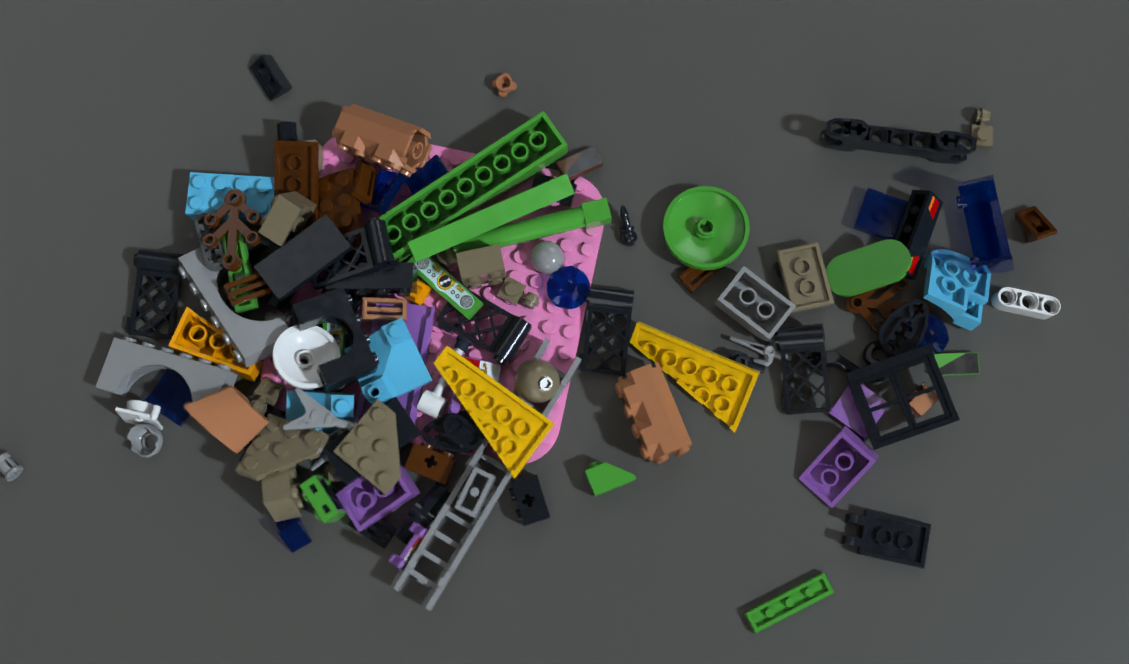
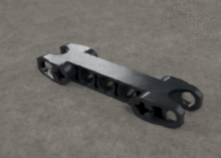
M834 118L826 123V129L821 132L820 143L826 148L839 151L853 152L859 149L923 157L934 163L960 164L967 160V155L976 151L977 139L969 134L946 130L939 133L868 125L865 121L858 119ZM837 123L841 128H831V125ZM827 134L830 138L837 139L836 142L828 143L825 135ZM875 135L879 137L880 142L874 141L872 139V136ZM893 138L899 139L901 141V145L896 144L893 141ZM961 140H968L971 148L967 149L964 145L959 144ZM915 141H919L922 147H918ZM962 155V158L956 159L953 156Z

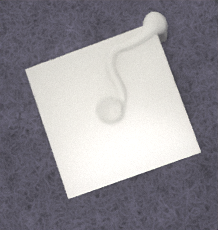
M130 400L126 404L127 409L118 407L115 409L126 423L135 425L152 424L159 430H163V426L157 420L161 409L158 405L139 400Z

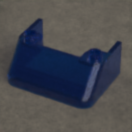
M989 175L957 183L960 196H956L958 209L963 208L973 250L974 257L970 258L972 271L977 270L978 274L1014 271L994 176Z

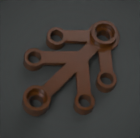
M239 189L230 190L224 197L225 204L215 213H209L204 218L207 226L215 228L219 225L220 220L229 212V219L213 234H206L203 237V244L210 249L215 248L218 245V241L228 233L227 254L223 256L222 265L230 272H236L242 266V259L236 254L238 231L251 246L258 245L261 240L255 231H251L239 219L240 210L246 215L247 221L251 225H258L262 220L261 215L257 211L252 210L246 205V195ZM257 215V218L252 221L251 218ZM212 218H215L214 222L209 223ZM252 236H256L255 240L250 241ZM213 238V242L208 244V241Z
M905 277L901 279L904 282L903 288L898 286V282H895L876 300L868 298L877 289L847 297L845 306L851 313H860L870 324L871 330L878 332V329L874 327V323L877 321L882 324L884 321L876 319L868 308H876L886 319L892 313L889 309L896 310L909 302L890 300L896 293L908 287V280ZM918 298V299L924 300V301L927 303V305H928V312H929V310H930V303L928 302V300H926V299H924V298ZM854 299H858L860 301V305L858 307H856L853 304ZM918 305L912 306L915 309L913 312L915 315L922 313ZM906 323L902 324L903 328L900 332H898V334L903 333L906 330Z

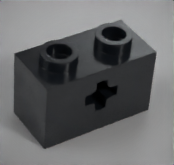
M537 474L511 482L513 488H510L509 492L512 501L517 500L519 509L515 510L519 523L524 522V525L528 526L550 519ZM529 495L530 498H535V501L532 502V507H528L527 504L523 505V501L526 500L525 496Z

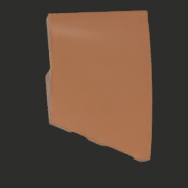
M232 385L216 393L207 394L203 399L193 403L187 402L184 404V408L205 429L236 454L269 423L264 415L250 405L248 398Z

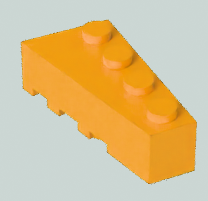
M186 307L168 345L170 349L178 355L180 352L191 355L194 361L202 358L211 361V365L215 367L218 366V363L231 367L230 371L237 374L238 377L255 382L264 362L261 360L248 368L244 366L242 361L238 363L232 352L234 350L231 344L227 346L221 336L223 333L221 329H216L208 320Z

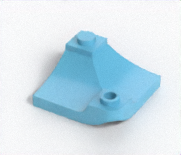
M945 249L931 251L924 260L923 268L927 269L923 298L946 311L953 318V324L972 331L981 324L983 305L988 302L992 267L954 251Z
M402 317L382 326L380 330L369 336V347L371 352L376 353L379 364L376 373L358 379L362 392L368 402L374 404L379 399L383 403H387L395 397L398 398L433 381ZM351 346L344 349L345 353L351 349ZM374 389H379L377 396H372Z
M287 390L286 420L294 421L302 417L306 410L296 391ZM302 390L337 418L354 423V393ZM338 427L316 428L315 430L330 435ZM323 451L321 452L318 458H321L324 455Z

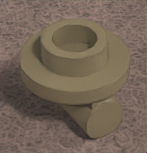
M453 247L437 253V259L443 265L451 266L457 262Z

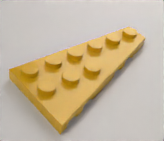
M638 321L630 343L648 359H652L655 363L659 362L663 372L674 378L677 384L698 402L714 413L713 415L719 420L724 421L735 433L760 371Z
M446 346L435 360L434 365L515 479L555 423Z

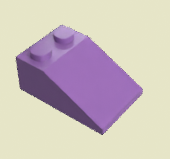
M844 426L798 479L827 505L833 508L877 461L879 455L848 427Z
M401 461V478L387 495L364 476H360L335 494L358 532L374 524L421 493Z

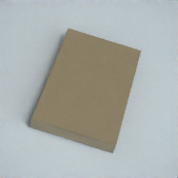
M819 242L777 250L775 252L787 299L796 305L791 314L834 305Z

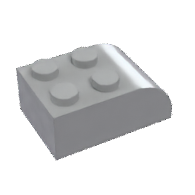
M743 266L714 304L749 332L765 341H769L796 307L795 304L745 266Z

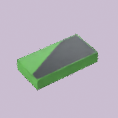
M978 352L934 354L942 376L980 374Z

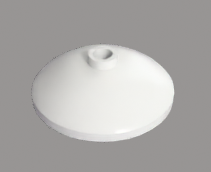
M297 325L286 329L276 340L272 353L273 364L280 377L290 385L301 389H315L323 386L317 374L318 365L341 357L336 340L330 333L318 326L300 332ZM300 359H306L308 363L303 364Z

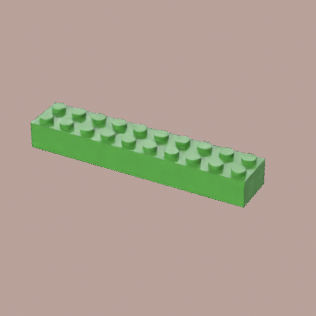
M542 111L378 217L386 222L395 262H401L412 255L407 241L483 209L535 175L536 172L538 173L567 154L568 144L546 113Z

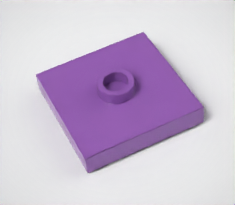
M861 385L870 408L887 402L866 386ZM847 386L828 415L848 427L864 440L868 435L850 388ZM887 407L872 412L876 423Z

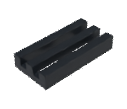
M380 519L377 522L391 531L389 535L373 524L369 528L386 539L384 542L366 530H362L360 533L385 549L397 529ZM352 520L349 521L348 525L357 530Z

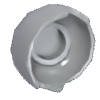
M551 241L539 242L532 249L530 260L532 266L537 271L545 275H553L563 268L565 257L562 249L557 244Z
M136 424L130 428L127 434V439L132 444L130 449L141 457H152L161 450L163 443L162 433L152 424Z

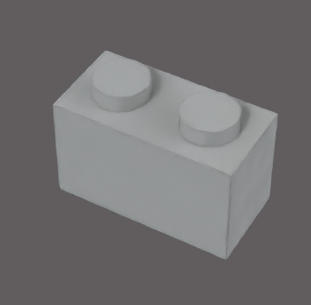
M474 466L454 508L477 519L496 477Z

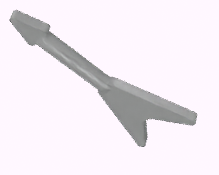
M296 388V394L303 404L306 413L302 417L285 424L283 429L300 430L331 428L335 426L351 431L356 423L337 418L301 389Z

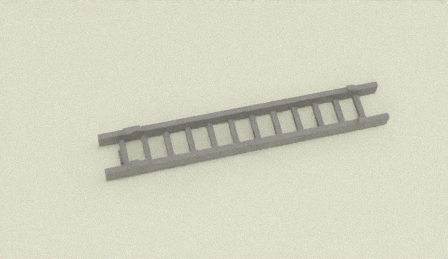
M545 338L534 358L541 359L550 345V340ZM576 357L566 374L556 368L559 377L563 380L559 385L557 393L551 398L544 411L524 399L522 400L548 418L582 359ZM514 389L512 393L518 397L519 394L516 392V389ZM486 437L393 588L400 591L410 574L416 577V581L424 586L432 587L436 591L426 606V609L432 611L512 478V474L505 465L484 453L490 444ZM483 459L505 472L506 475L498 487L492 486L491 491L495 493L488 505H483L481 509L483 513L476 525L473 526L449 510L456 498L460 497L461 490L470 477L474 466L476 467L479 460ZM445 516L471 530L463 546L438 531ZM434 535L460 550L451 565L425 550ZM422 555L448 570L445 576L441 577L438 584L414 570Z

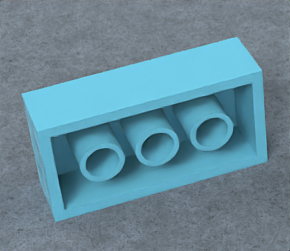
M190 172L185 214L191 220H195L196 216L201 213H215L225 204V195L230 190L239 189L246 195V205L252 210L257 211L263 218L272 208L270 204L274 198V177ZM239 210V219L244 224H250L247 221L246 215ZM229 212L220 222H226L229 219ZM254 215L251 220H255L257 215Z

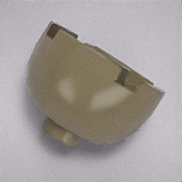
M531 358L524 361L518 367L514 386L522 399L532 403H544L557 393L560 377L558 371L551 363L543 359Z

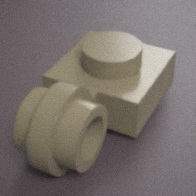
M982 107L975 110L974 121L978 122V125L970 126L969 135L977 139L976 148L991 149L993 147V126H985V123H988L991 113L990 110Z
M508 276L497 294V297L517 306L520 299L524 300L522 304L530 309H534L535 306L538 307L540 303L538 301L540 297L532 292H528L527 295L523 294L527 288L526 285Z
M264 378L253 392L254 400L251 401L250 405L264 415L267 410V404L274 406L283 394L284 385Z

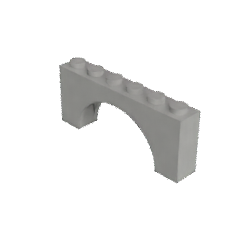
M201 247L179 257L180 266L177 268L181 277L188 279L190 282L188 286L194 296L198 294L201 300L199 302L205 312L209 311L211 322L216 329L220 328L223 332L221 336L226 345L231 344L234 350L232 352L238 363L242 361L244 366L248 368L272 355L276 340L289 328L283 318L254 321L237 315L226 306L219 295V284L227 269L224 267L216 272L207 269ZM215 252L211 253L213 263H217L218 260Z
M124 336L123 340L114 337L96 388L126 397L131 386L145 374L156 370L169 369L177 371L186 380L191 390L193 403L203 399L207 394L216 393L230 385L234 387L238 375L231 372V367L218 363V366L215 367L211 365V361L199 358L198 361H194L191 355L180 352L179 356L173 354V350L164 347L156 350L153 344L142 342V345L136 344L137 340Z

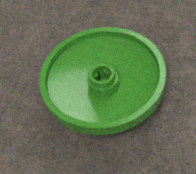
M698 186L679 194L668 206L663 221V237L671 254L684 265L698 270H715L732 263L744 250L750 231L749 218L741 202L731 193L712 186Z

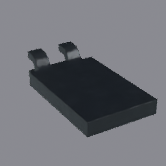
M864 510L863 516L853 513L846 514L845 522L858 525L856 537L842 535V545L858 547V555L924 568L931 524L870 510Z

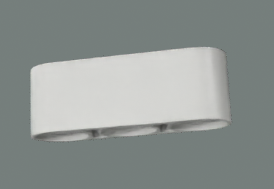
M1011 287L1000 289L991 298V303L995 309L1038 319H1048L1056 315L1061 309L1059 300L1053 296ZM1001 294L1007 297L1008 303H1004L1001 300ZM1022 299L1028 301L1029 308L1023 305ZM1044 303L1050 307V312L1044 309Z

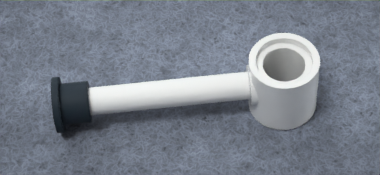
M457 336L454 351L462 356L463 352L466 353L468 347L472 346V343L463 337ZM441 376L433 392L425 390L417 406V410L436 419L441 415L447 399L441 396L447 385L443 376Z

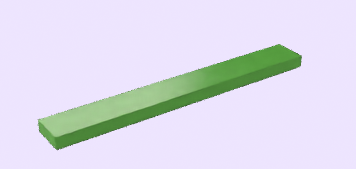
M567 173L409 240L407 244L415 262H418L573 195L575 192Z

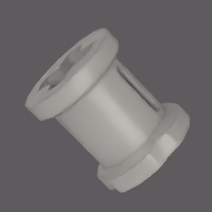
M8 452L0 455V471L5 475L7 482L16 479L24 469L10 458L11 455Z

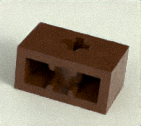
M421 442L420 445L414 443L404 468L447 486L457 464V461L453 459L454 455L444 450L441 453L433 451L434 446L425 442ZM435 457L434 460L437 462V465H432L429 468V464L426 463L427 459L432 460Z

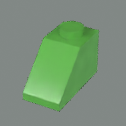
M596 461L587 465L588 470H585V475L594 497L636 480L634 474L606 462L601 464L600 461Z

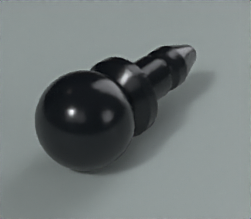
M622 205L620 208L623 228H620L622 232L621 242L625 246H633L637 242L638 237L636 232L633 231L635 227L630 226L628 211Z

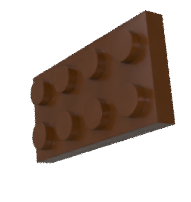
M274 140V197L279 194L296 191L315 203L317 206L304 228L306 229L318 220L319 142Z
M353 168L318 178L319 219L326 214L342 235L363 227L360 201L350 194L355 173ZM361 235L354 238L351 246L356 249L359 248L362 243ZM352 249L344 257L354 255L357 251Z

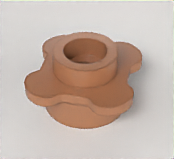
M503 73L496 80L492 81V87L498 90L500 97H506L507 93L517 88V84L512 82L508 73Z

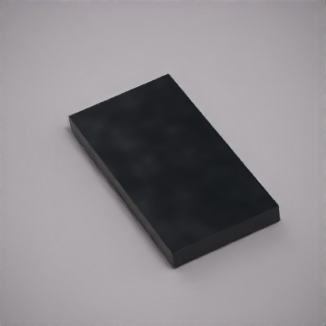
M325 214L254 267L281 302L353 248Z
M397 397L385 404L396 413L399 449L420 436L421 433ZM348 430L328 442L322 450L345 485L361 476L358 471L333 452L349 434L350 431Z

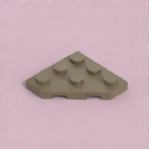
M377 399L333 452L385 495L401 478L396 413L381 400Z
M268 414L267 419L269 423L255 436L235 470L239 475L259 481L275 471L282 472L297 466L296 463L303 460L318 458L328 442L329 436L315 429L284 430L283 426L292 421Z

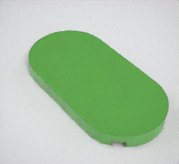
M893 239L882 240L841 254L832 259L826 268L831 291L842 297H852L898 282L905 277L906 272L910 269L912 258L906 246Z

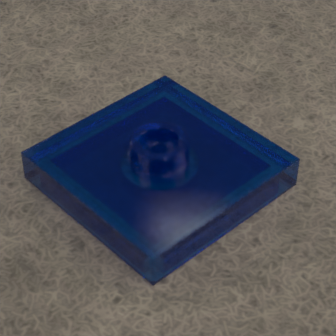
M379 170L372 203L365 205L360 202V207L364 210L385 214L407 177L402 173Z
M867 188L853 228L885 240H894L908 201Z
M168 369L145 399V402L160 406V413L177 425L182 426L190 415L184 408V404L187 402L192 403V394L186 380L177 371Z

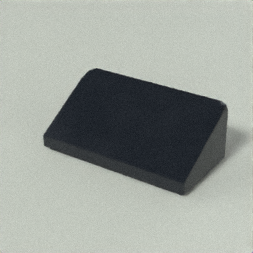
M262 54L249 67L270 101L277 99L292 89L291 84L272 55Z

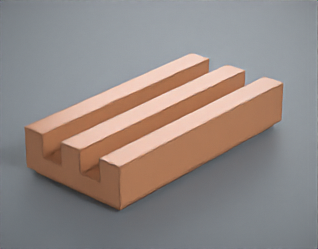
M362 298V320L395 321L402 317L404 322L407 321V299ZM367 303L400 304L402 308L367 307ZM367 312L402 313V316L367 314Z

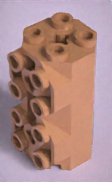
M356 104L342 107L338 121L332 130V136L336 138L337 148L348 152L347 154L359 159L362 157L365 161L374 165L376 163L381 164L383 168L390 171L397 170L398 173L407 177H411V174L417 171L415 168H422L425 165L431 152V144L427 140V138L431 139V133L425 129Z
M659 362L654 363L653 368L651 364L626 373L628 378L624 380L622 376L618 377L614 389L618 398H623L625 404H623L622 408L626 418H632L634 424H632L631 431L635 440L638 438L640 440L639 451L643 460L654 461L655 465L667 461L669 455L675 454L678 457L687 453L692 442Z

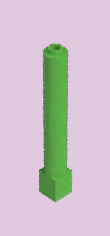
M607 198L581 203L579 207L501 225L453 246L454 252L456 254L496 244L503 248L584 227L590 229L610 224L612 217Z

